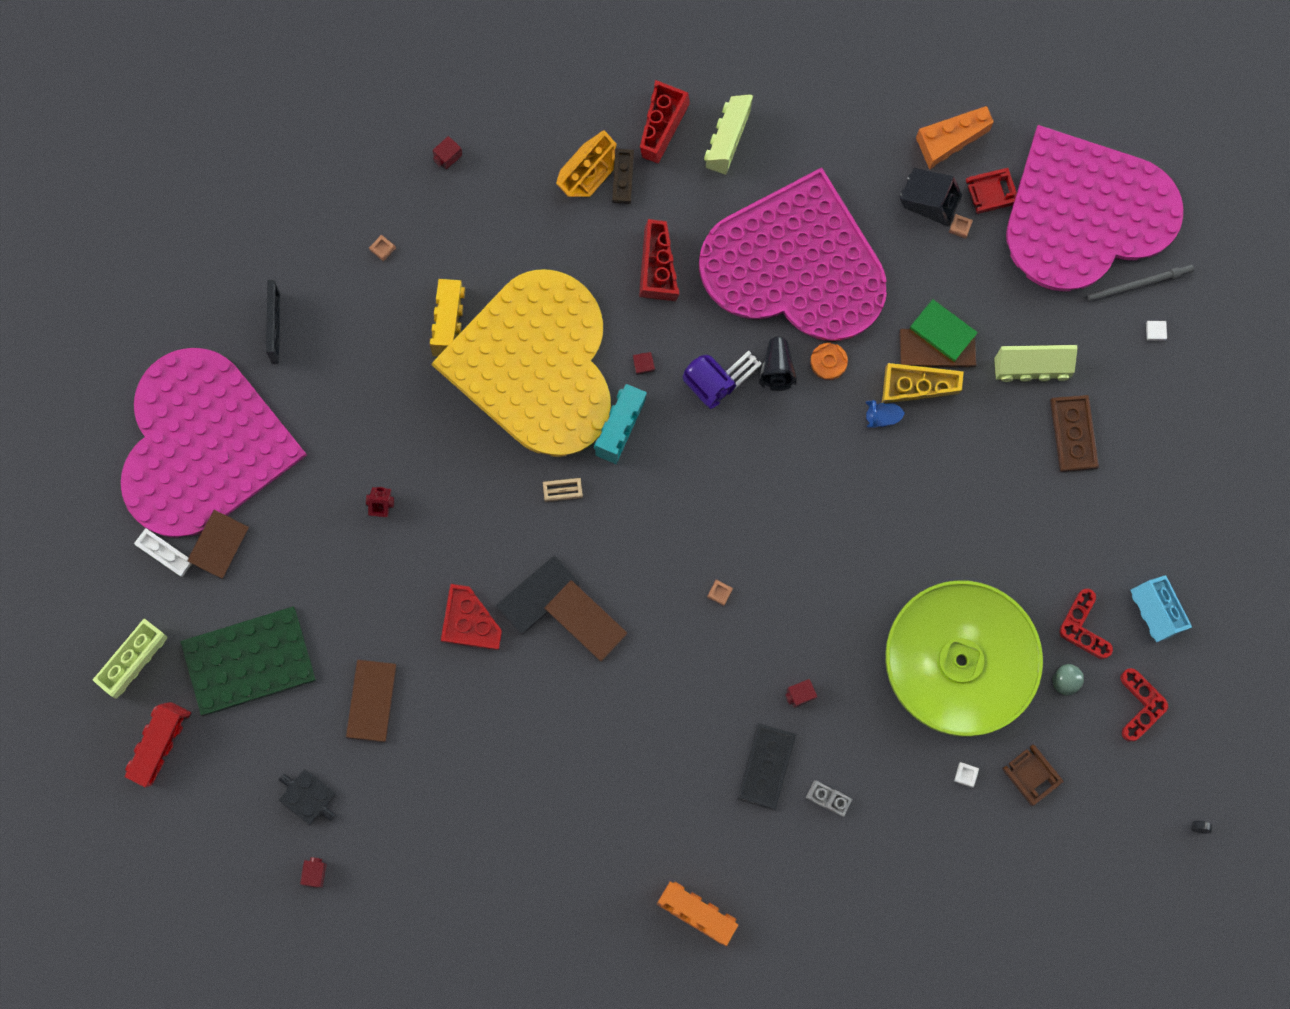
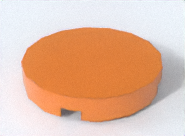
M820 344L814 349L810 358L812 371L824 380L839 378L847 368V354L837 344Z

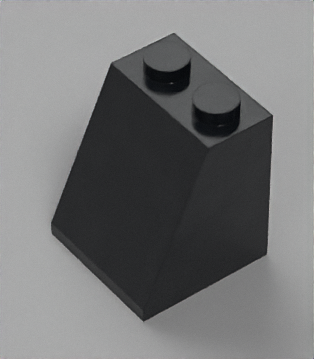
M914 168L912 173L909 174L907 184L900 193V200L905 209L948 227L962 198V193L954 176Z

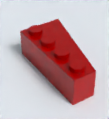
M655 80L650 109L648 110L647 122L640 145L642 158L659 164L690 104L688 92Z
M648 219L645 225L639 297L676 301L680 295L676 282V272L674 271L673 254H671L667 221Z

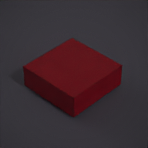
M651 352L633 355L636 375L655 371Z

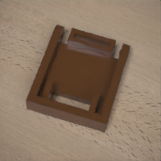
M1032 744L1029 748L1034 753L1033 755L1026 749L1008 763L1012 771L1007 766L1002 769L1029 804L1034 806L1064 781L1037 747ZM1045 780H1048L1052 786L1039 795L1034 789Z

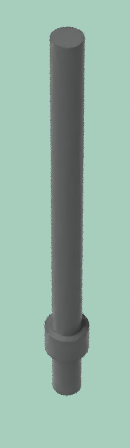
M1189 265L1182 268H1171L1168 272L1088 294L1087 300L1090 302L1170 278L1177 279L1181 275L1194 272V267Z

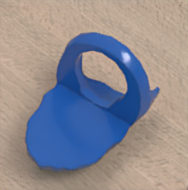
M875 400L866 401V404L869 406L866 412V419L870 423L867 425L868 428L895 424L905 414L903 409L896 404H877Z

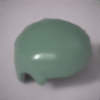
M1073 664L1062 665L1052 677L1053 686L1060 694L1065 696L1073 695L1083 686L1084 674Z

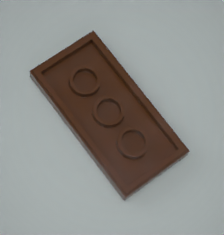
M900 329L899 331L900 365L918 367H976L975 337L957 360L953 362L911 329Z
M1089 395L1051 398L1060 472L1098 469L1099 463Z
M572 580L544 608L600 662L627 634L619 624Z
M357 660L346 738L386 742L396 664Z

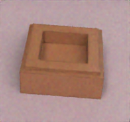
M955 214L949 233L966 239L973 220Z
M382 235L369 247V250L382 261L396 249L395 245Z
M715 580L707 598L725 606L733 588Z

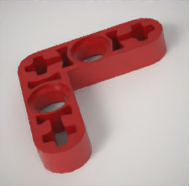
M1083 589L1075 598L1060 626L1059 634L1063 639L1099 659H1106L1113 652L1112 645L1082 627L1096 600L1094 591ZM1089 594L1090 600L1084 606H1081L1080 604L1084 600L1082 595ZM1073 610H1080L1083 614L1082 618L1075 619L1073 617ZM1070 626L1072 628L1071 631L1073 633L1077 634L1078 631H1080L1081 633L1077 636V639L1075 640L1074 637H1076V635H1074L1073 633L1067 635V631L1064 628H1068ZM1083 635L1090 637V645H1084L1081 642ZM1096 641H1098L1096 646H1105V650L1108 653L1105 652L1104 654H1101V649H1099L1098 647L1091 649V647L1095 644Z
M1130 668L1121 674V682L1144 705L1122 729L1123 738L1126 741L1133 742L1139 739L1167 711L1168 702L1137 670ZM1126 674H1133V680L1136 683L1141 681V684L1134 688L1133 686L1136 684L1132 680L1128 682V676ZM1141 687L1148 688V697L1141 696L1139 692ZM1154 702H1161L1162 710L1158 709L1154 713H1152L1151 710H1153L1156 707V704ZM1142 714H1147L1150 717L1149 724L1145 725L1140 721ZM1138 725L1140 728L1134 732L1135 736H1129L1128 729L1131 730Z

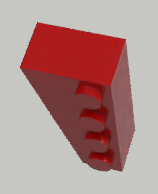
M172 702L155 706L151 713L152 719L150 724H147L142 732V735H144L142 741L138 742L134 749V758L128 762L125 771H127L125 778L145 788L151 786L165 762L162 759L163 756L166 757L174 746L173 742H171L172 739L176 738L178 734L180 735L183 729L181 723L184 717L189 718L192 712Z

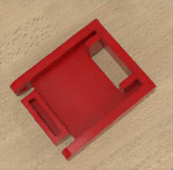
M1009 168L966 178V184H970L968 185V190L973 205L978 207L975 209L977 214L1014 204L1017 192ZM1006 180L1010 192L1006 196H1004L1000 181Z

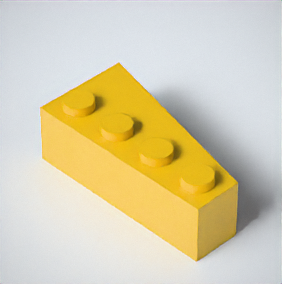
M438 280L436 304L438 306L434 309V322L436 324H432V338H430L432 356H439L457 335L461 333L462 323H459V316H463L461 298H465V287H462L461 280Z
M888 363L885 367L882 403L959 394L962 391L964 372Z

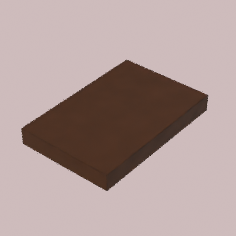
M214 509L187 562L222 579L249 527Z

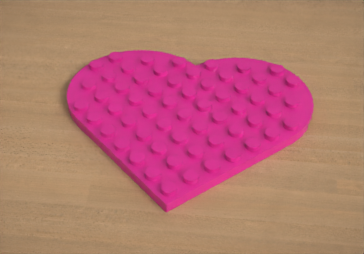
M1038 125L1008 221L1006 241L1013 262L1034 283L1055 291L1084 289L1105 275L1112 265L1114 258L1123 260L1150 258L1168 247L1181 228L1183 202L1173 180L1153 163Z
M822 167L718 222L710 230L703 242L699 256V272L702 283L710 297L721 308L736 316L748 319H765L783 313L798 330L821 340H845L864 332L875 322L886 300L887 281L884 269Z
M181 349L164 355L154 362L139 381L134 397V413L137 424L145 437L134 446L123 466L121 474L122 496L131 515L149 531L172 538L194 536L202 532L214 509L226 516L302 460L307 454L230 360L219 353L207 349Z

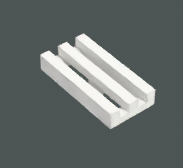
M750 351L746 352L726 371L730 375L747 358L750 359L731 376L734 380L752 363L755 364L736 382V388L762 365L760 361L756 360L755 356L751 355Z

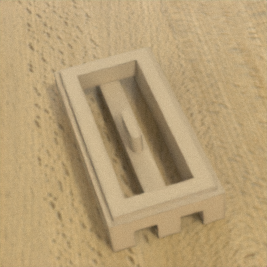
M581 478L543 482L545 502L583 498ZM569 484H577V485H578V486H576V487L557 488V489H548V490H547V487H550V486H560V485H569ZM578 491V493L548 496V494Z

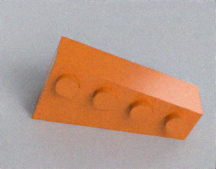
M987 106L919 129L916 140L929 170L990 131L994 121Z
M670 881L656 905L726 947L738 927V924L735 923L737 919L727 913L724 916L718 912V907L711 903L705 904L701 901L702 898L693 892L689 894L682 885Z

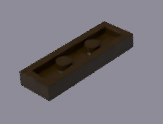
M616 149L612 203L631 204L634 150Z

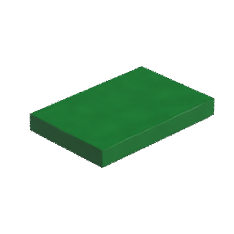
M934 299L931 300L909 328L953 362L957 360L978 333Z

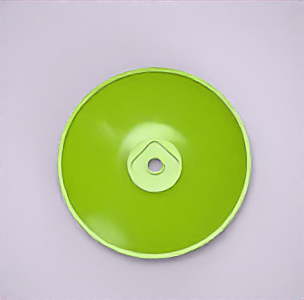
M949 581L934 585L920 592L899 612L889 631L885 662L889 682L895 695L914 718L927 727L944 734L972 737L997 731L1010 724L1025 711L1034 698L1040 684L1043 653L1033 622L1015 600L1004 592L983 583ZM957 656L965 657L966 665L960 666L957 664Z

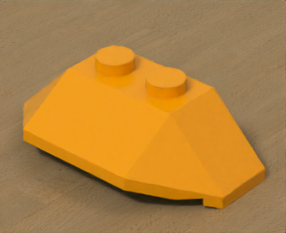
M603 130L584 143L560 170L556 182L559 188L568 197H590L614 170L616 142Z

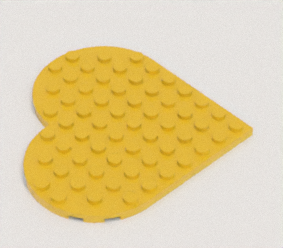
M533 270L512 279L431 364L524 447L539 454L543 453L554 457H561L578 453L589 447L601 435L602 427L605 421L607 422L609 419L611 399L608 385L600 370L591 361L599 349L603 336V320L600 308L593 295L582 283L559 271Z

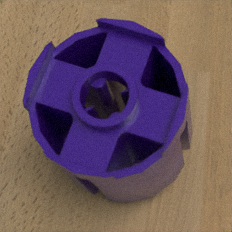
M707 354L694 359L687 366L682 376L684 383L710 409L719 405V401L727 394L730 395L737 386L733 378L719 363Z

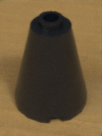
M776 336L769 341L759 376V384L764 388L765 385L769 386L770 390L773 391L788 390L792 384H797V376L788 341L781 336Z

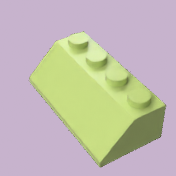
M752 95L731 96L729 103L725 102L722 111L725 114L723 119L719 118L716 126L718 132L713 134L710 141L712 145L711 150H707L704 157L706 168L725 175L727 174L751 112Z
M1077 345L1001 346L994 358L996 380L1002 379L1003 382H1010L1013 379H1020L1023 382L1031 381L1032 379H1039V381H1048L1056 378L1059 381L1069 380L1075 373Z
M143 619L94 677L93 681L110 696L117 699L124 693L132 680L138 676L139 672L151 660L157 650L163 646L168 637L146 619Z

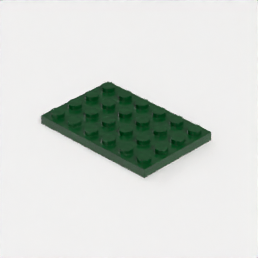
M294 606L181 641L201 716L316 681Z

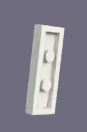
M146 528L134 543L180 577H183L192 565L187 562V556Z

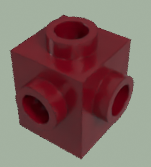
M372 487L370 494L366 496L368 516L388 517L390 508L394 507V497H391V489Z

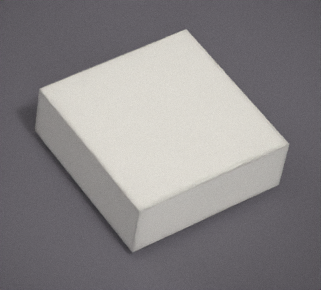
M1166 321L1146 322L1147 341L1167 340Z
M960 762L954 782L973 788L979 768Z

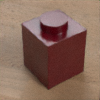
M449 136L432 150L435 163L440 167L443 166L446 170L462 156L461 147Z
M810 679L788 687L785 694L789 705L792 704L794 708L817 698Z
M310 857V861L304 860L300 885L323 888L327 864L322 863L320 858Z

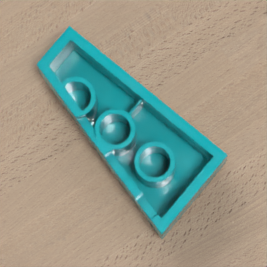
M628 384L625 385L624 389L621 388L617 395L618 401L616 405L612 406L609 413L610 417L607 422L605 421L601 430L602 433L594 445L595 456L617 464L646 401L647 392Z

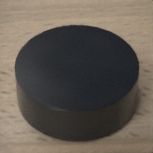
M1193 821L1191 830L1203 834L1212 833V824L1206 821Z

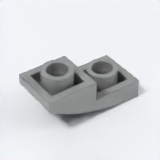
M814 780L806 796V799L842 817L845 816L852 801L848 796L827 787L817 780Z

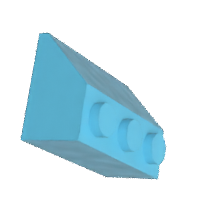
M1166 575L1149 580L1130 590L1132 598L1138 605L1141 616L1149 626L1150 634L1156 642L1192 628Z

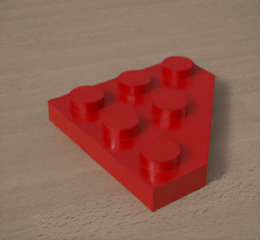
M450 584L441 642L499 651L502 635L501 628L496 624L469 586Z

